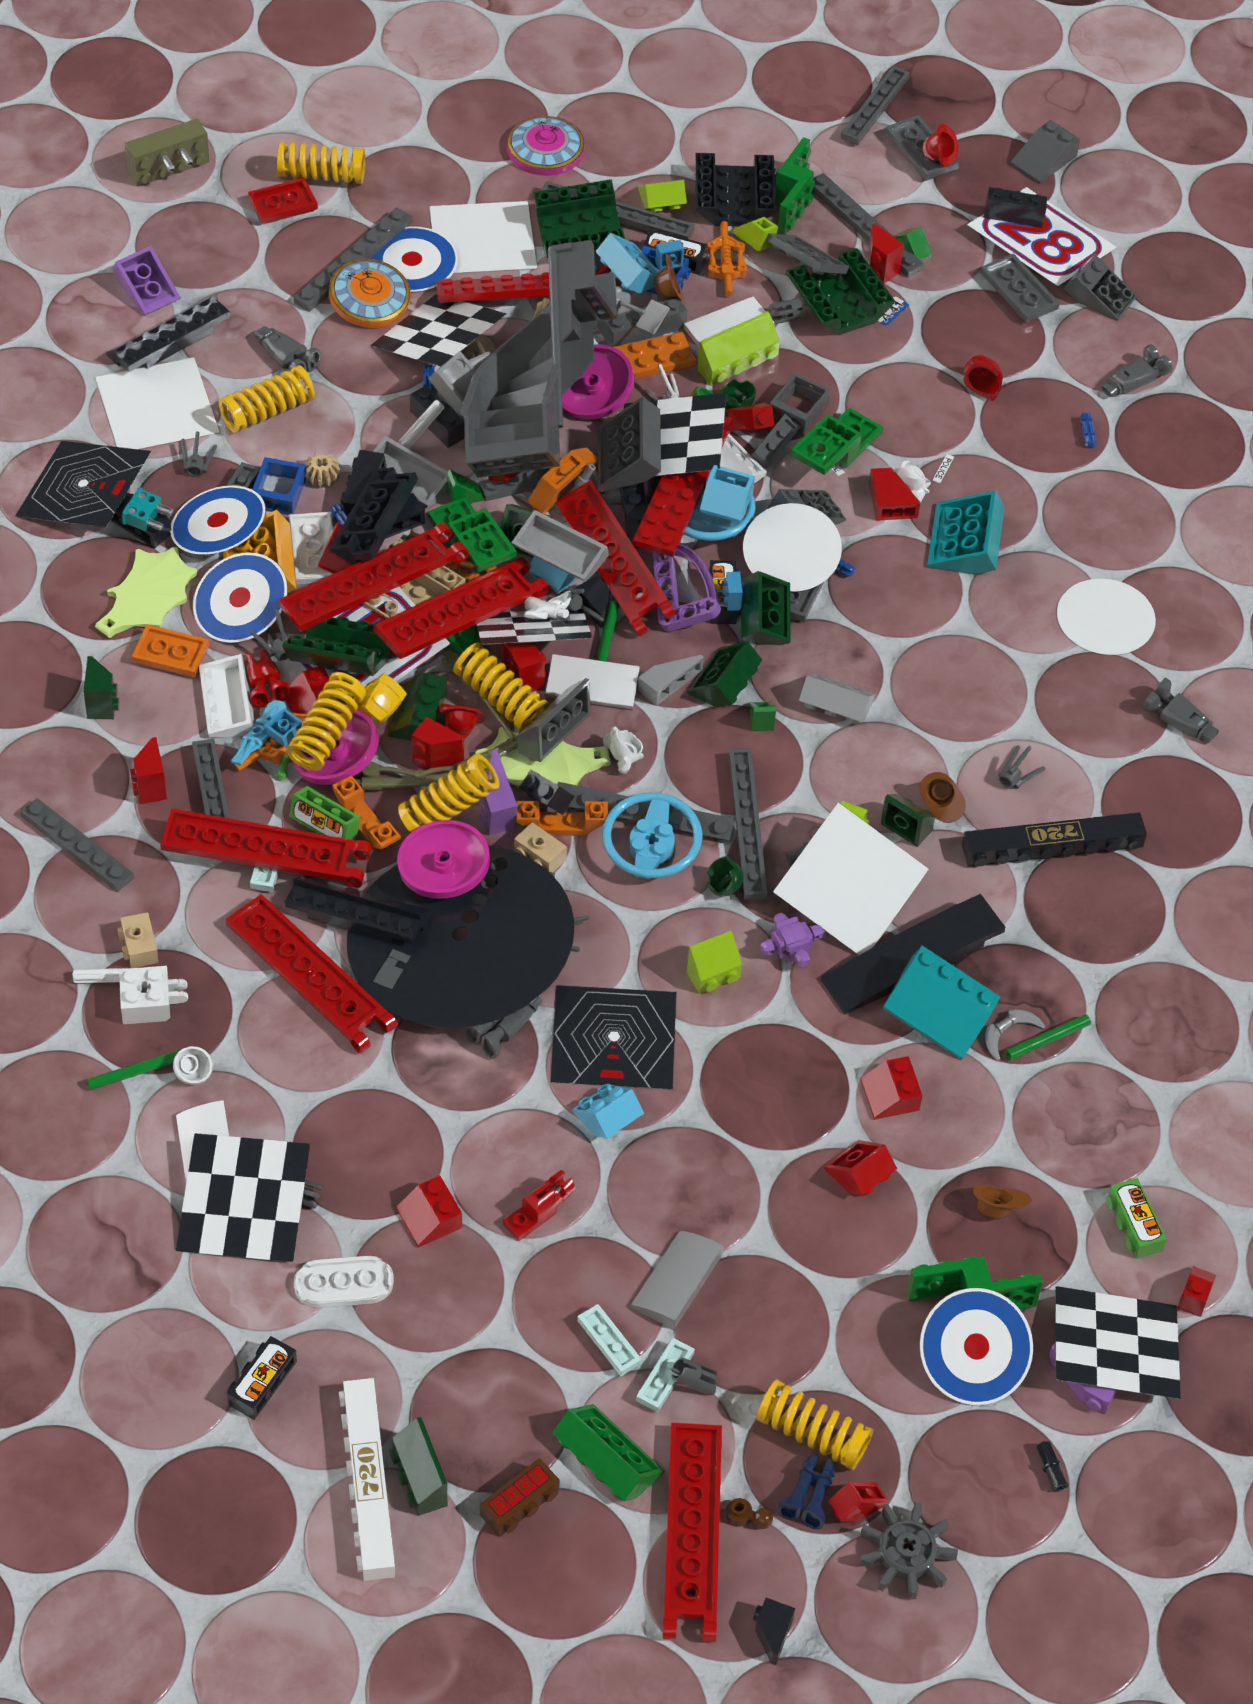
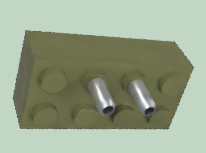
M198 118L125 142L127 171L137 187L210 162L208 134Z

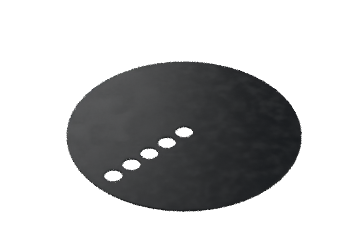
M488 845L490 865L485 877H496L498 884L495 887L485 888L480 882L473 889L459 896L442 899L429 898L412 891L403 882L397 864L378 878L366 892L432 910V915L424 930H419L413 944L394 939L393 943L348 930L347 954L353 975L358 984L385 1010L413 1023L440 1028H459L486 1024L511 1015L536 1000L552 985L561 973L570 955L575 931L574 916L567 894L560 883L549 871L534 860L509 849ZM496 859H504L507 861L508 866L502 871H495L491 868V863ZM477 893H484L489 899L486 904L477 906L472 903V897ZM473 910L479 914V917L473 923H466L462 920L464 912ZM457 928H465L469 931L468 937L461 941L455 940L452 937V933ZM392 949L409 955L410 958L407 963L397 961L395 966L403 969L393 988L390 989L373 983V980L384 962H386Z

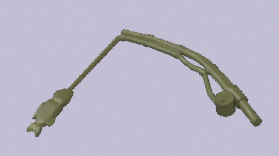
M448 645L439 651V653L446 656V658L442 659V663L453 670L457 659L462 653L454 652ZM468 657L465 659L463 667L469 662L470 659ZM459 677L462 683H464L468 687H471V685H468L463 681V677ZM481 697L510 737L500 745L480 754L490 762L493 750L497 749L501 758L510 751L517 749L518 743L517 740L515 741L513 732L495 708L489 704L488 700ZM467 760L452 766L430 768L423 772L378 766L375 762H370L361 771L362 779L355 780L363 790L429 786L433 782L438 783L439 778L442 776L448 777V772L427 778L424 776L441 771H457V767L461 763L467 765ZM380 772H393L411 776L412 778L380 777Z

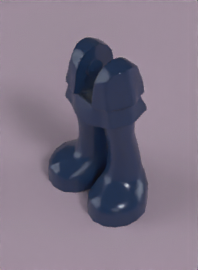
M813 1453L803 1462V1468L799 1471V1481L793 1493L779 1503L777 1511L780 1516L787 1520L798 1519L810 1485L814 1486L811 1497L803 1511L802 1521L809 1528L821 1529L826 1518L822 1509V1501L828 1486L832 1484V1478L835 1477V1462L828 1459L823 1467V1473L815 1472L813 1470L816 1468L818 1455Z

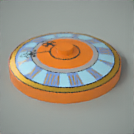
M375 259L350 261L338 268L330 281L329 299L332 307L343 319L360 327L381 328L389 326L404 316L410 302L411 293L406 278L395 267L383 261Z

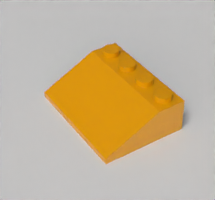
M278 510L266 514L260 527L246 541L232 549L223 551V559L240 553H258L269 557L282 569L287 582V593L296 589L290 523Z

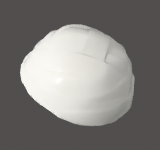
M194 1046L184 1048L174 1058L173 1069L175 1075L185 1084H201L212 1073V1059L202 1048Z

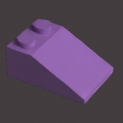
M152 246L115 262L113 271L117 279L144 316L181 299Z
M497 749L492 751L490 764L498 775L500 785L498 789L491 790L484 797V803H481L483 814L480 815L482 827L487 828L489 835L515 829L517 803Z

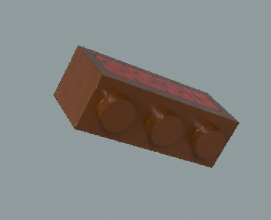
M539 1458L481 1502L480 1516L499 1537L506 1532L510 1533L517 1528L522 1519L526 1516L528 1518L533 1516L538 1511L540 1505L546 1501H552L558 1495L560 1479Z

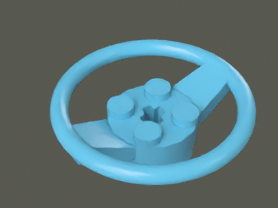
M702 492L688 523L689 527L686 528L684 535L704 541H717L737 536L738 533L745 530L753 519L755 513L754 496L752 495L746 514L741 523L700 512L704 492Z
M641 793L622 800L609 812L602 829L603 845L610 859L619 868L633 874L634 877H644L646 879L667 877L685 869L698 855L703 839L702 827L695 812L683 801L663 793ZM651 801L645 819L639 820L630 833L629 852L635 858L634 866L625 861L615 850L611 839L612 826L619 814L628 807L641 802ZM669 805L680 810L690 821L693 828V843L687 855L679 862L666 868L656 869L659 867V864L667 860L670 861L674 854L675 835L672 826L668 824Z

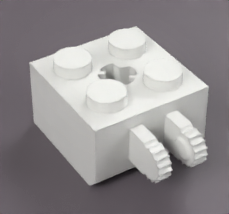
M167 966L119 969L123 1024L167 1021L170 1019V1004L184 1003L188 1000V994L181 991L188 987L187 981L185 979L168 980Z

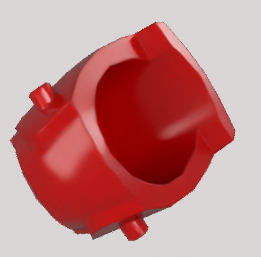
M973 356L964 366V383L974 393L994 401L1001 390L1003 381L1000 367L993 359L987 356Z

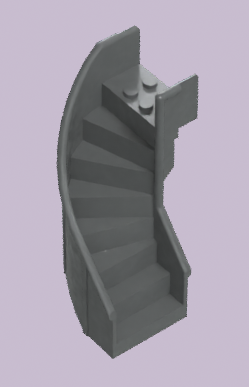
M590 240L552 245L548 248L550 303L495 350L472 376L460 413L465 418L466 464L478 478L560 467L559 428L563 427L562 395L568 391L595 360L593 332L597 331V321L617 319L614 273L595 275L594 244Z

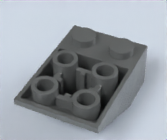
M1096 254L1087 260L1063 287L1078 303L1116 321L1119 320L1137 297Z
M779 489L767 507L769 509L781 504H803L824 513L834 525L846 521L841 509L836 506L830 494L824 490Z

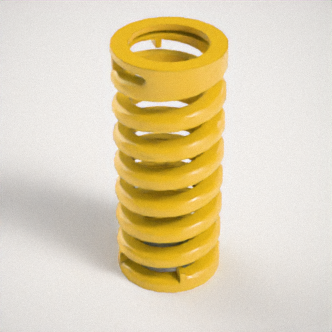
M284 141L279 143L277 156L278 177H288L291 173L293 178H299L302 175L303 178L309 179L312 175L314 180H319L322 176L324 181H330L333 177L335 182H340L343 178L345 183H351L354 178L356 184L363 183L365 149L353 148L348 172L347 147L342 148L338 170L337 147L332 146L330 163L327 170L326 145L321 146L318 168L316 164V145H311L308 166L306 168L305 143L300 144L297 167L295 162L296 144L291 142L289 148H287ZM289 150L288 161L285 162L286 153Z
M301 365L290 369V372L284 371L280 376L274 375L270 380L264 379L260 384H253L251 388L245 387L241 392L236 391L219 399V408L227 427L233 433H237L240 431V428L243 430L247 428V421L249 424L255 425L257 417L259 420L265 421L267 414L274 417L277 414V410L284 413L286 405L293 409L296 407V401L303 405L305 402L314 400L315 390L307 371ZM300 377L305 383L304 386L301 383ZM237 400L240 401L242 409L238 405ZM230 412L234 420V425L232 424L228 413Z
M474 643L457 659L453 667L454 674L458 677H463V681L466 684L471 685L475 692H480V696L483 699L488 700L491 706L497 707V711L500 714H505L508 721L514 722L515 727L519 731H523L533 719H536L548 707V702L546 700L539 701L540 696L538 693L530 694L531 687L529 685L522 686L523 681L521 678L513 679V671L508 670L505 672L506 666L504 663L497 664L496 656L488 657L489 651L481 643ZM474 652L475 654L469 660L467 665L463 667L462 665L465 659L469 656V654ZM538 708L537 712L528 719L531 713Z
M342 672L331 674L323 691L320 692L318 700L314 702L313 709L309 710L307 718L303 720L301 728L296 732V737L291 740L286 749L289 758L297 765L310 771L322 770L325 764L324 760L329 758L330 750L336 746L335 741L341 738V732L345 731L347 727L346 723L351 721L352 713H355L358 709L357 704L361 703L366 695V689L357 679ZM338 699L346 702L348 705L343 704ZM332 708L337 709V710L340 711L342 714L336 712V711L333 710ZM316 736H318V737L324 739L326 742L320 740V739L317 738ZM300 750H302V751L308 753V754L311 755L314 759H313V760L309 759V758L306 757Z
M475 754L467 760V765L461 763L458 765L457 771H449L448 777H440L438 783L433 782L429 785V789L424 788L420 791L419 795H413L410 798V802L404 801L398 807L400 818L410 833L431 822L451 820L453 816L460 814L462 809L469 808L472 803L478 802L481 797H486L491 790L498 789L500 785L498 775L484 756ZM485 768H486V769L488 770V772L490 773V775H491L490 778H489L488 773L486 772ZM411 812L415 815V817L417 818L418 822L413 818V816L411 815Z
M776 1379L761 1402L756 1420L766 1425L771 1421L774 1430L778 1431L783 1428L784 1434L788 1437L796 1433L797 1442L804 1443L808 1440L809 1448L814 1450L820 1446V1453L827 1456L832 1453L833 1461L840 1462L847 1468L854 1470L869 1445L874 1429L866 1427L863 1430L864 1425L858 1423L842 1448L852 1419L849 1416L845 1417L839 1430L830 1441L834 1426L840 1416V1412L834 1410L828 1422L817 1436L823 1417L828 1409L826 1404H822L805 1430L816 1400L809 1398L803 1411L793 1423L799 1404L804 1396L803 1392L798 1391L789 1408L781 1417L792 1388L789 1385L784 1387L785 1384Z

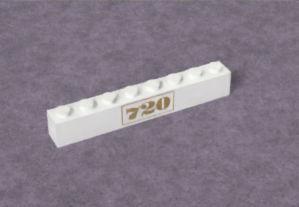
M374 1378L343 1381L344 1391H339L340 1407L345 1406L346 1414H341L342 1429H348V1437H344L345 1453H350L351 1460L346 1461L347 1476H353V1484H349L350 1500H355L356 1508H351L352 1523H358V1531L354 1532L355 1548L360 1547L361 1556H356L357 1571H363L364 1581L395 1578Z

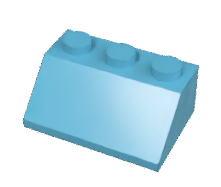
M610 233L596 250V253L601 257L600 261L611 269L610 273H614L615 278L621 280V286L628 292L635 291L640 294L654 288V278L659 272L635 243Z

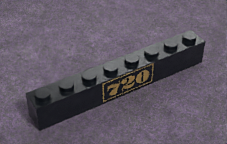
M1137 812L964 831L962 848L967 867H980L988 864H1005L1015 861L1025 862L1033 859H1049L1051 857H1070L1078 854L1138 849L1144 847L1147 832L1141 813Z

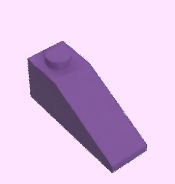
M1053 1344L1048 1361L1056 1369V1345ZM1065 1381L1082 1403L1086 1404L1089 1409L1103 1414L1106 1413L1118 1392V1389Z

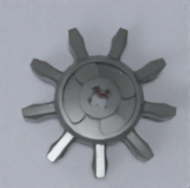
M916 1502L911 1511V1520L902 1521L897 1520L894 1511L888 1504L884 1505L882 1515L888 1525L885 1531L881 1532L865 1524L861 1529L860 1535L878 1543L879 1548L878 1551L860 1555V1567L876 1563L882 1564L886 1570L881 1576L878 1589L882 1592L890 1585L894 1577L907 1580V1591L910 1599H916L919 1588L917 1578L927 1575L935 1584L942 1588L947 1578L933 1565L935 1559L956 1561L958 1549L937 1547L935 1538L944 1534L948 1529L949 1522L946 1519L928 1529L919 1523L922 1514L921 1503Z

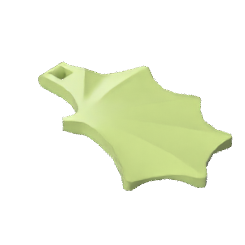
M172 547L161 553H148L137 549L133 568L127 578L119 586L107 590L108 597H114L116 601L111 611L96 623L95 628L109 638L134 626L146 627L148 624L162 628L163 619L167 612L175 606L187 602L186 585L197 576V569L184 564L179 557L177 547Z
M500 727L495 741L490 746L477 750L475 754H482L489 749L491 750L507 741L510 737ZM513 732L516 741L519 733ZM564 740L541 762L519 754L518 748L500 758L509 784L517 788L520 787L530 769L555 784L563 782L578 785L585 774L611 765L608 747L580 748L567 744ZM594 756H600L601 758L595 759Z

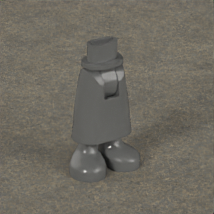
M263 326L255 332L254 336L259 340V344L264 347L266 352L283 369H289V372L290 369L301 365L306 371L312 372L321 360V352L318 349L310 348L307 350L305 345L274 328Z
M1149 344L1143 350L1144 359L1140 357L1133 359L1108 378L1107 383L1103 384L1101 389L1109 397L1115 394L1119 396L1122 393L1131 392L1155 381L1157 376H1165L1171 373L1173 369L1172 363L1165 355L1159 357L1156 347Z
M1164 678L1156 691L1151 692L1145 699L1142 709L1147 712H1156L1160 715L1159 719L1190 736L1196 737L1199 740L1202 738L1210 743L1219 730L1212 725L1213 722L1211 720L1209 721L1181 693L1174 697L1170 692L1171 681L1168 678Z
M539 996L526 1007L504 1018L486 1024L465 1027V1035L473 1044L481 1042L483 1052L489 1058L495 1059L500 1055V1040L508 1042L525 1025L533 1013L537 1011L538 1006L543 1003V1000Z

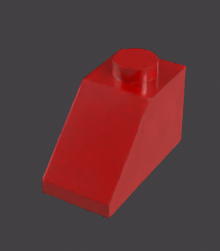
M768 403L726 410V417L733 418L730 431L755 430L775 426L772 405Z
M1193 1266L1177 1308L1201 1317L1216 1275Z
M848 1482L828 1500L833 1508L834 1515L841 1522H856L890 1503L877 1482Z

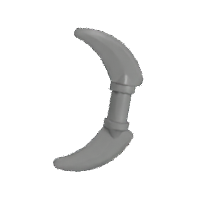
M1020 1009L1009 1010L1005 1019L996 1024H989L986 1029L985 1044L989 1053L995 1060L999 1061L1001 1059L998 1052V1041L1000 1035L1008 1027L1017 1023H1027L1044 1029L1045 1025L1036 1015Z

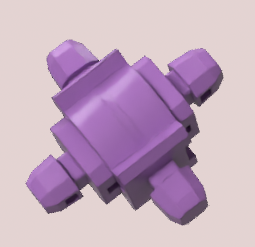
M779 913L774 916V931L771 932V939L762 942L760 950L763 955L776 953L779 959L785 958L787 964L795 961L798 966L806 967L810 962L809 950L812 949V943L823 936V929L820 925H813L808 928L804 921H798L797 916L788 919L785 914Z

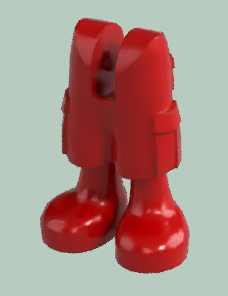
M262 649L259 650L260 660L256 661L253 653L245 655L248 683L251 688H254L249 696L251 703L256 707L265 708L271 702L269 693L265 689V684L270 686L273 701L286 700L291 690L287 682L279 681L281 674L278 666L272 661L268 651Z

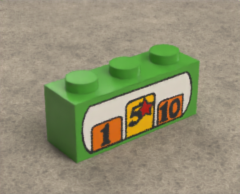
M308 786L293 794L289 817L315 831L317 834L350 840L357 839L360 816Z
M1136 1178L1111 1185L1109 1194L1106 1197L1107 1205L1116 1215V1224L1119 1230H1123L1128 1250L1133 1252L1136 1259L1162 1252L1167 1239L1139 1179Z

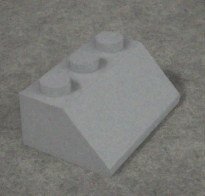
M813 673L806 676L799 701L804 702V706L816 710L819 707L825 709L824 713L837 717V714L845 716L846 721L858 724V721L862 722L866 719L877 694Z

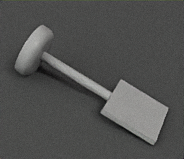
M617 286V315L626 312L627 309L642 314L636 326L655 335L670 308L651 299L647 308L643 310L630 304L631 297L629 292Z

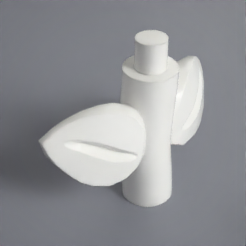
M567 591L548 602L532 596L528 597L525 601V609L527 611L524 613V617L530 619H547L548 617L557 620L568 617L569 611L566 608L571 600V591Z

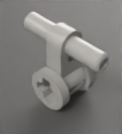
M588 464L583 473L576 477L574 480L575 484L568 494L589 480H592L598 490V470H595L596 468L593 464ZM611 490L599 491L602 497H606L611 492Z

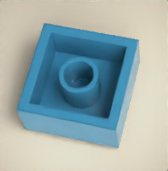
M681 240L656 244L655 263L659 271L667 266L666 254L669 255L673 268L683 267L684 246Z
M726 572L723 595L726 596L724 597V605H727V610H741L742 584L740 572Z
M284 708L269 720L264 727L267 735L286 748L291 740L296 737V732L301 728L303 721Z

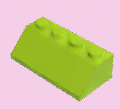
M768 311L700 341L697 371L711 386L779 355L780 339Z

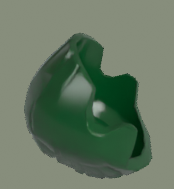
M733 379L723 386L719 393H726L725 407L732 409L752 405L755 400L756 388L748 380L738 382L737 379Z
M724 856L715 860L707 871L710 882L707 884L717 896H730L738 891L743 883V870L735 861Z

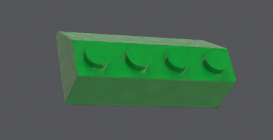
M594 1404L569 1409L553 1431V1434L559 1439V1443L564 1448L572 1451L576 1455L578 1462L592 1470L595 1478L605 1483L612 1490L613 1495L624 1502L640 1496L665 1472Z

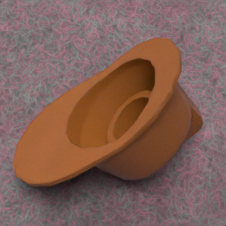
M666 254L667 266L656 274L654 278L655 289L661 300L679 297L683 301V293L675 277L671 259Z
M932 772L922 779L920 794L933 815L943 822L959 820L964 814L966 802L955 782L942 772Z
M986 1184L977 1185L973 1189V1193L978 1199L977 1213L993 1219L1005 1218L1011 1214L1013 1209L1027 1207L1032 1202L1030 1195L1017 1189L1001 1188Z

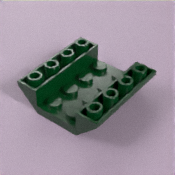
M612 179L533 192L537 221L546 258H548V248L552 245L590 240L594 244V250H597L610 233L625 239L617 213Z
M858 248L839 253V261L849 266L847 274L838 273L837 276L824 272V275L810 274L804 265L786 270V275L822 326L838 335L875 324L895 303L892 295Z
M332 617L306 629V638L302 635H292L283 643V649L290 661L374 676L388 662L392 651L373 631L375 625L369 624L367 621H350L346 617Z

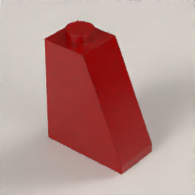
M892 468L871 469L869 487L876 521L918 518L920 501Z

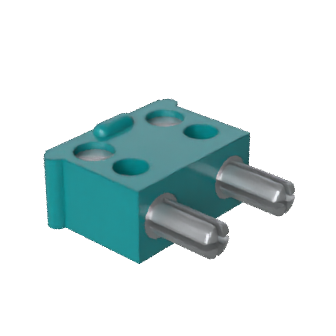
M140 487L123 510L122 522L124 525L129 524L143 531H146L149 526L161 531L163 524L155 521L154 518L158 512L171 516L173 509L162 505L161 497L144 491Z

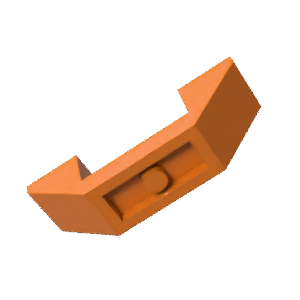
M588 448L571 450L560 460V467L551 468L541 477L527 503L536 511L545 514L556 504L557 494L583 472L588 464H593L595 468L598 466V457Z
M352 775L332 785L339 804L361 817L358 833L364 841L371 844L372 848L383 849L401 839V836L391 823L387 821L382 824L364 802V790Z
M517 801V823L527 827L533 822L551 836H585L603 826L608 815V802L585 801L584 812H565L561 815L558 812H539V801Z

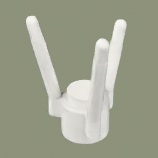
M659 364L660 374L668 390L663 394V399L680 398L674 375H669L671 387L662 365ZM649 389L645 390L653 400H660Z

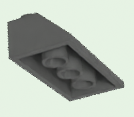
M679 297L657 301L668 306L670 310L655 335L636 326L642 314L633 310L618 314L617 319L597 321V327L609 346L614 347L655 338L683 329L684 323L687 320V309ZM645 305V306H642V307H639V308L645 310L648 305Z
M585 678L567 688L536 719H533L523 731L519 732L517 736L519 754L541 762L591 714L589 679Z

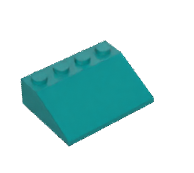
M996 490L936 503L927 563L929 568L973 574L996 570L1005 509Z
M921 946L911 957L882 1009L962 1060L992 1014L1000 996L924 946Z

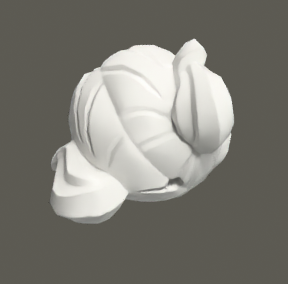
M909 460L903 461L900 467L894 469V471L921 502L923 497L929 494L927 488L931 482L925 478L920 468L915 465H909Z
M612 727L611 731L605 734L603 744L610 749L614 758L619 761L617 765L620 774H626L630 770L632 763L643 759L644 754L641 753L643 749L642 742L632 732H628V730L620 731L617 727Z

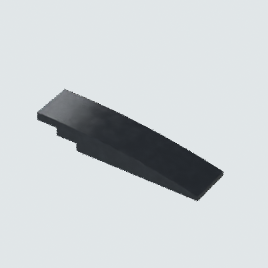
M980 893L878 944L821 977V981L843 1013L847 1014L891 994L911 957L921 946H924L951 965H955L964 960V955L984 947L986 940L1004 933L1006 927Z

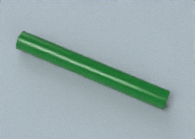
M610 601L596 657L597 661L607 662L619 610V603L616 601Z
M1087 1014L1005 1050L1006 1057L1010 1061L1091 1025V1020Z
M180 1050L88 1078L89 1089L94 1090L172 1065L175 1056Z

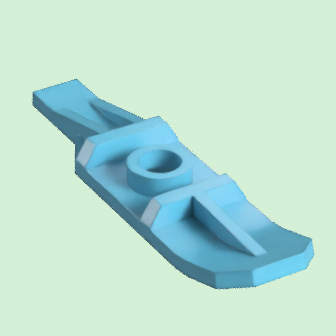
M274 700L268 703L260 719L258 718L248 734L242 737L241 746L231 760L232 764L242 765L251 752L259 749L269 737L264 725L282 709H288L285 702Z

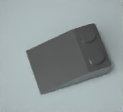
M1049 120L1037 129L1013 158L1010 165L1041 184L1077 157L1080 138L1054 121Z

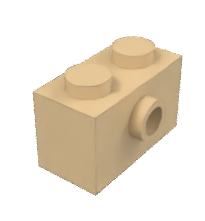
M533 822L514 838V852L534 860L549 872L553 873L566 861L567 846Z
M148 912L120 918L121 927L117 928L120 942L125 941L126 946L122 947L124 960H129L130 967L137 968L159 963Z

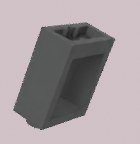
M794 373L770 402L774 421L778 422L786 413L801 427L798 432L805 434L829 404L830 389ZM794 393L816 402L807 414L786 404Z

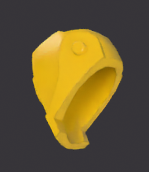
M383 673L364 687L366 695L363 701L357 704V710L365 713L376 726L394 713L405 698L406 692L394 679Z

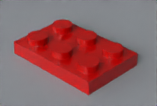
M305 178L248 192V198L261 224L318 209V203Z

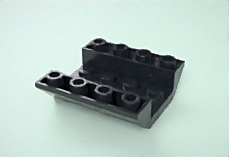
M695 153L696 211L714 226H720L722 221H726L728 226L739 227L762 217L769 218L776 213L774 155H754L753 166L715 165V153Z

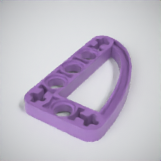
M679 544L674 556L685 558L698 569L703 578L708 598L681 606L678 603L674 557L664 555L665 560H662L663 554L652 553L654 579L661 589L664 585L671 584L670 588L664 590L663 593L669 601H672L671 605L677 613L670 620H667L660 607H657L658 621L663 630L668 632L714 619L719 615L721 606L715 582L704 562L693 550ZM669 568L668 572L660 574L662 569ZM694 611L691 617L685 618L686 613Z

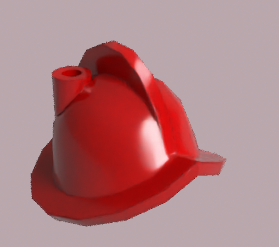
M940 123L938 124L937 131L926 138L922 150L927 158L940 161L941 167L951 165L956 160L959 145L954 131L948 125Z
M440 704L438 707L439 711L444 713L445 727L464 736V739L468 737L476 723L482 724L485 720L484 714L475 708Z

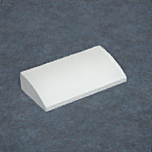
M728 434L721 450L720 467L755 476L754 483H756L766 475L767 471Z
M242 654L199 665L209 737L227 738L247 735L255 725L252 703L249 698L250 687L246 676L247 668Z
M224 1100L196 1106L176 1115L186 1182L194 1134L229 1136Z

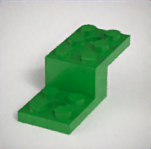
M805 137L801 139L777 171L775 202L781 204L777 234H787L789 230H792L796 220L803 216L805 208L809 207L813 201V195L811 194L815 185L813 180L814 171L809 170L810 139Z
M850 407L838 419L827 414L791 449L790 456L823 475L836 463L847 468L882 434L883 426Z
M466 497L428 511V518L434 527L440 523H445L451 529L452 537L446 542L449 547L457 542H462L469 550L468 558L478 572L517 556V551L488 510L484 508L475 511Z
M970 1256L959 1261L952 1262L946 1260L935 1265L928 1266L922 1264L912 1268L907 1296L909 1301L949 1295L963 1289L982 1288L1002 1294L1021 1310L1037 1306L1043 1281L1040 1274H1025L1019 1278H1001L992 1282L984 1256L977 1258Z

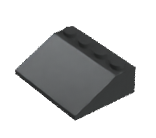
M641 397L598 427V491L600 492L646 482L661 472L660 409L644 397Z

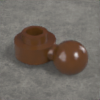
M736 1498L727 1505V1519L735 1526H744L753 1521L757 1528L767 1529L773 1522V1515L768 1509L760 1508L753 1511L751 1504L745 1499ZM737 1508H743L740 1512L735 1511Z

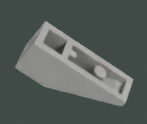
M697 655L654 665L649 670H645L640 674L638 678V692L655 706L659 705L702 672L704 657Z

